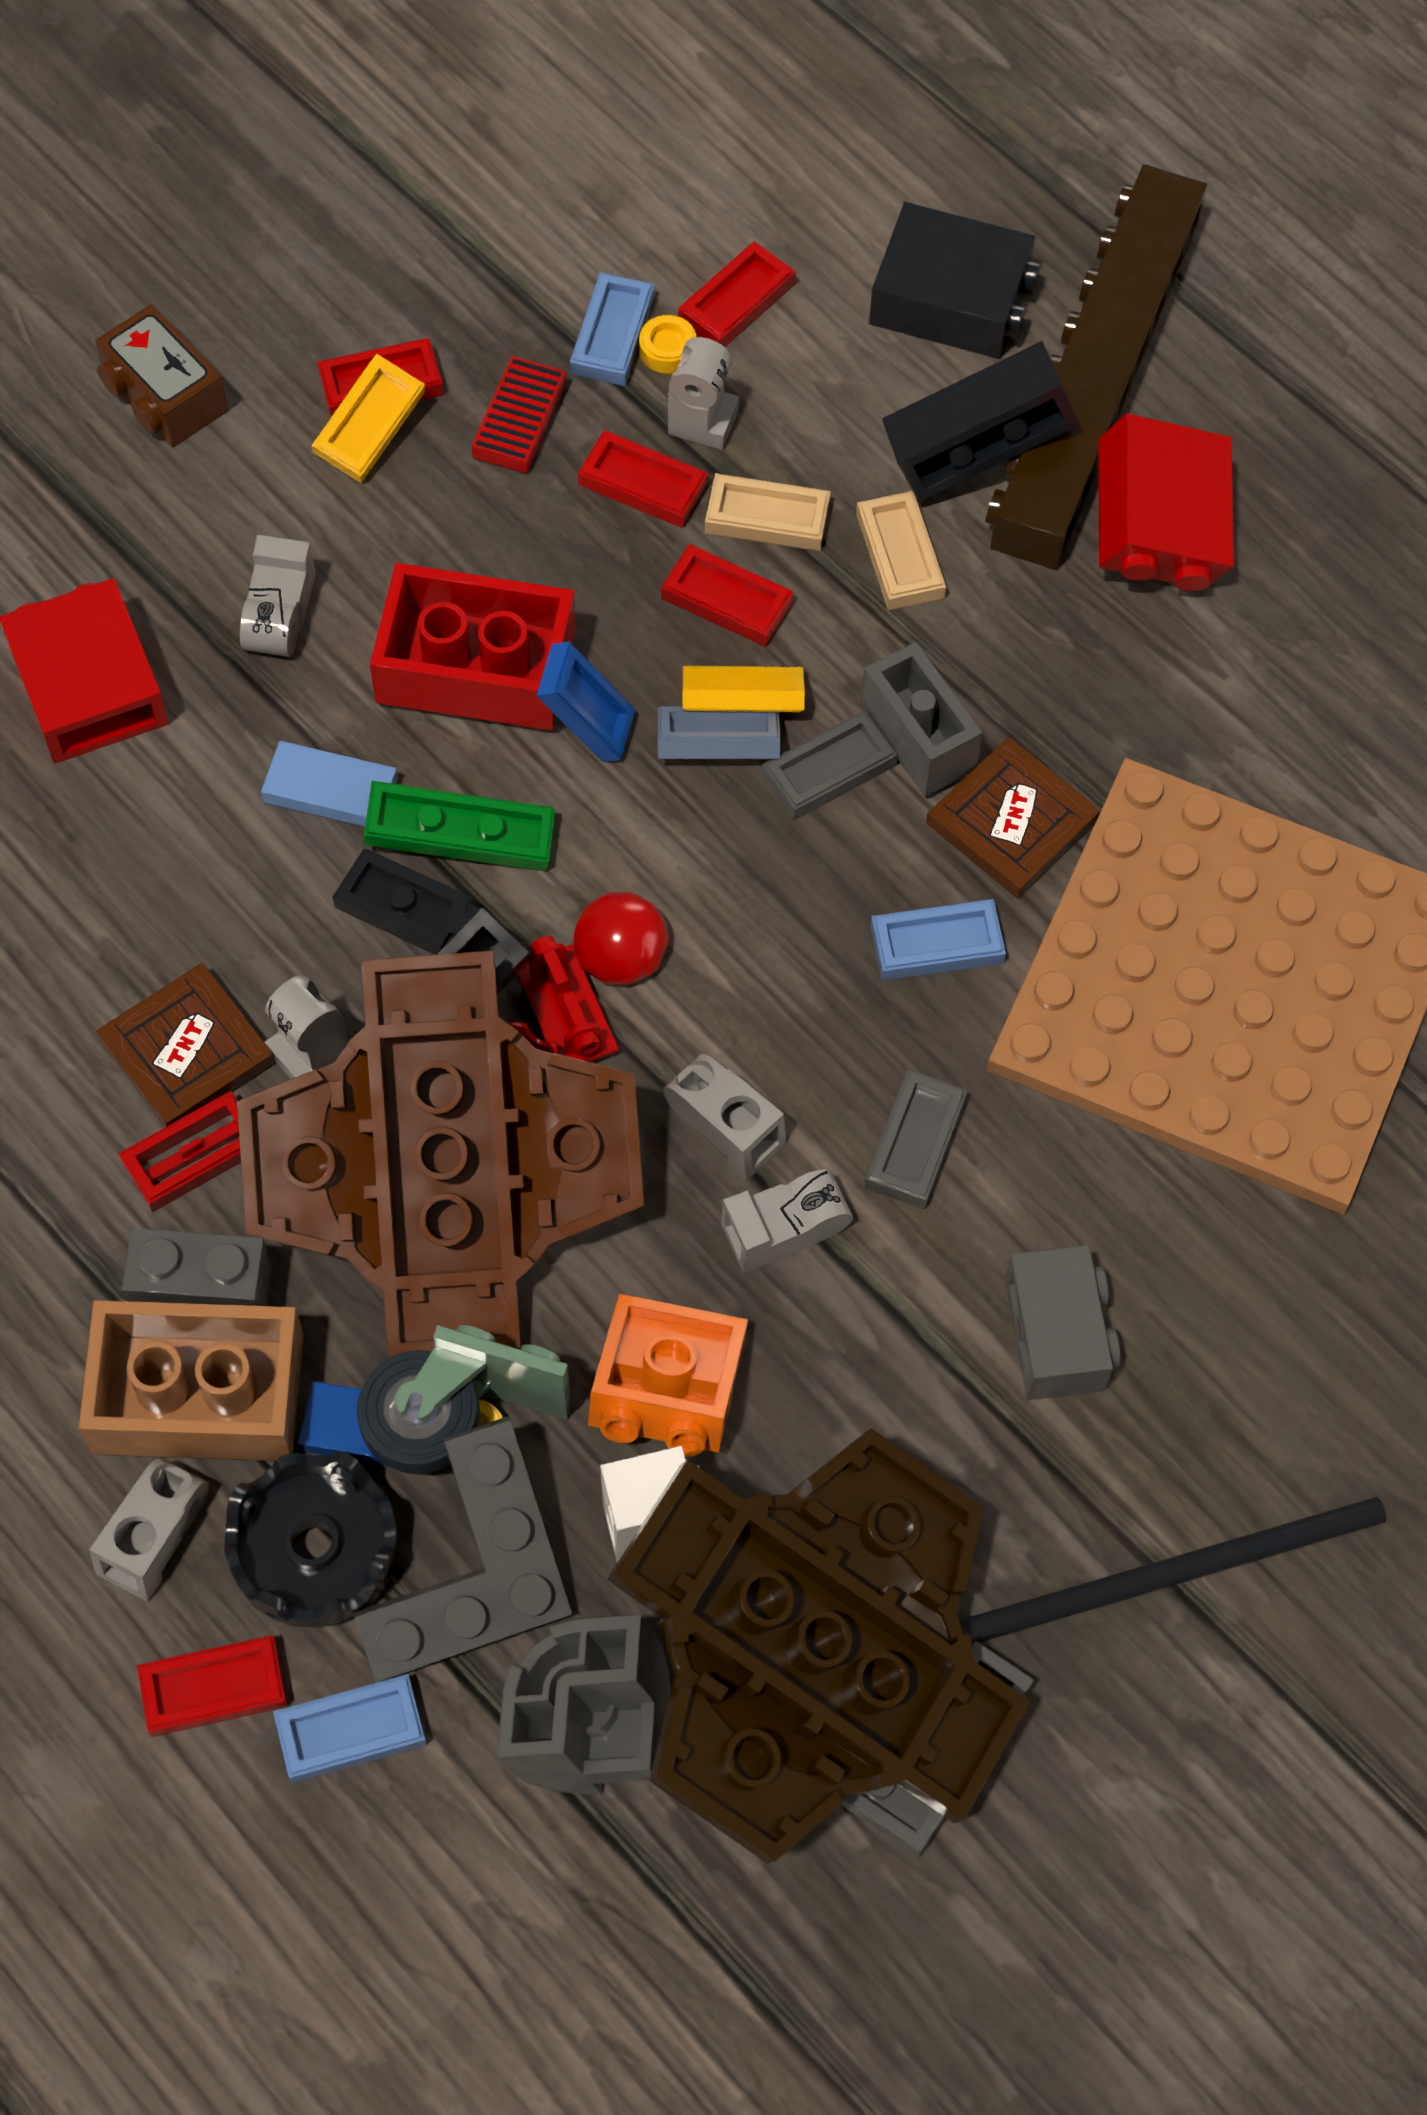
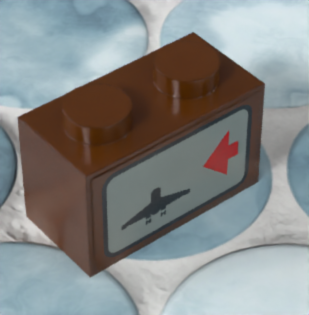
M152 304L95 340L101 365L97 367V373L103 385L114 397L123 395L131 404L132 411L140 425L149 434L157 431L172 448L228 412L222 376Z

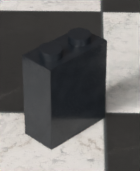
M904 201L872 287L869 325L1000 359L1007 337L1017 340L1026 310L1025 305L1019 304L1022 294L1032 296L1038 280L1041 262L1032 259L1036 236Z

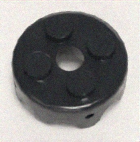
M340 1451L332 1452L329 1455L286 1454L279 1457L272 1467L258 1479L249 1484L242 1482L233 1490L226 1512L224 1548L226 1561L240 1592L255 1609L272 1620L293 1627L318 1628L337 1624L354 1616V1612L367 1607L377 1598L389 1581L396 1562L398 1534L392 1505L389 1498L370 1477L364 1466L353 1456ZM309 1528L324 1529L332 1536L329 1550L323 1556L316 1559L302 1558L294 1551V1543L297 1536Z

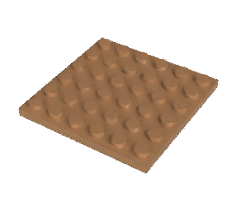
M1125 757L990 1055L986 1071L1345 1215L1427 1008V873Z

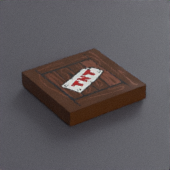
M1008 737L927 813L926 824L1018 899L1095 825L1101 810L1012 738Z
M200 963L96 1030L99 1041L164 1127L229 1091H234L275 1064L273 1053L203 963Z

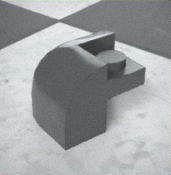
M641 1614L576 1619L550 1626L551 1635L533 1646L518 1667L510 1665L503 1689L497 1758L512 1774L526 1783L566 1793L602 1794V1783L650 1780L671 1692L667 1661L655 1631Z

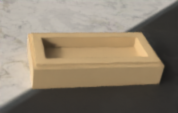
M715 473L705 519V533L821 551L831 491Z
M909 491L857 502L856 516L887 610L945 598L946 585L914 492Z

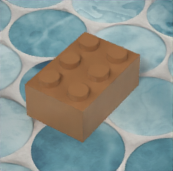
M93 1300L78 1428L91 1455L276 1461L283 1455L293 1453L304 1336L296 1307Z

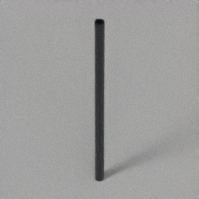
M1378 1497L1370 1498L959 1620L963 1635L970 1634L972 1645L975 1641L978 1643L1379 1525L1386 1522L1385 1510Z

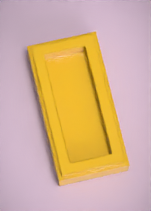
M376 353L312 444V452L359 483H362L424 395L425 384Z
M683 666L682 709H686L685 711L801 712V710H804L805 687L803 667Z

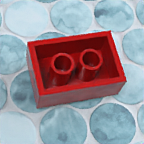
M395 562L370 661L375 703L554 731L557 716L536 695L552 644L570 642L573 645L576 632L574 590Z

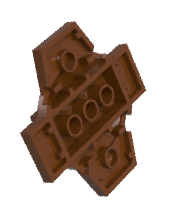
M494 951L361 960L365 1027L350 1039L336 1061L237 1101L246 1234L348 1259L363 1274L362 1276L366 1280L383 1290L388 1357L414 1350L432 1352L435 1347L433 1336L437 1325L456 1330L459 1325L477 1327L494 1336L496 1343L512 1348H521L517 1280L531 1269L548 1245L644 1206L635 1074L535 1049L519 1031L499 1018Z

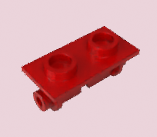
M544 936L535 940L530 946L533 952L531 954L532 959L522 968L517 976L545 1041H554L560 1055L587 1062L619 1052L573 945L570 944L564 947L563 944L556 943L552 936Z

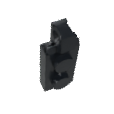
M367 848L362 850L332 897L335 908L435 955L480 910L473 905L471 896Z

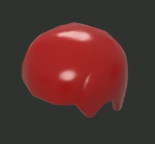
M608 892L589 903L579 916L573 937V947L582 968L586 973L605 985L628 986L640 981L642 978L651 976L659 969L666 949L670 944L666 922L658 909L650 901L632 892Z

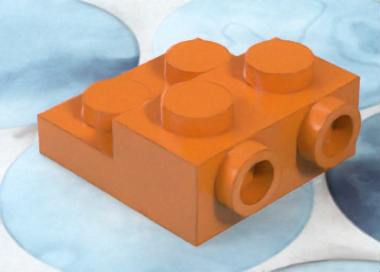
M619 1293L591 1390L588 1426L599 1428L607 1439L617 1443H630L639 1436L664 1441L669 1449L682 1446L685 1457L698 1456L704 1450L719 1453L731 1406L734 1382L745 1342L748 1319Z

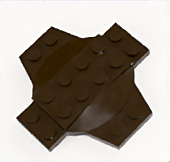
M872 1428L859 1436L792 1491L783 1495H770V1493H766L745 1500L688 1459L683 1462L607 1578L613 1585L661 1618L657 1626L665 1631L669 1659L675 1673L649 1781L767 1864L777 1861L842 1805L843 1800L850 1794L875 1791L896 1783L954 1824L965 1820L1031 1702L974 1661L970 1634L963 1635L961 1624L957 1617L960 1594L967 1591L984 1507Z

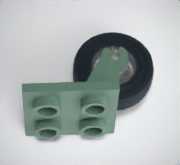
M437 1325L433 1336L435 1347L432 1352L424 1350L407 1351L383 1361L367 1377L360 1391L357 1403V1421L367 1448L378 1460L388 1467L409 1474L432 1473L451 1465L443 1438L479 1426L480 1407L478 1399L483 1394L566 1420L572 1408L568 1364L559 1362L560 1358L558 1355L536 1345H522L519 1350L496 1343V1339L490 1333L469 1325H459L456 1330Z

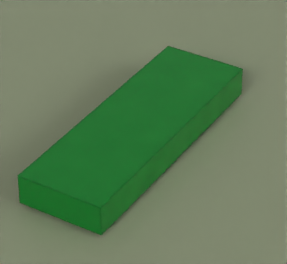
M372 780L363 845L547 872L555 808Z

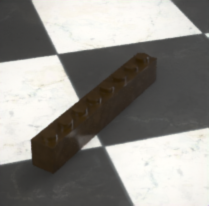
M1143 164L1135 184H1124L1114 216L1120 218L1117 227L1106 226L1097 252V258L1102 260L1100 268L1097 270L1090 267L1081 287L1079 301L1084 302L1081 313L1071 311L1067 318L1061 337V344L1066 345V349L1062 357L1055 354L1051 357L1080 425L1008 460L1005 477L1011 480L1006 491L995 490L986 514L985 523L994 525L990 549L1057 571L1099 468V438L1120 417L1200 220L1208 183Z

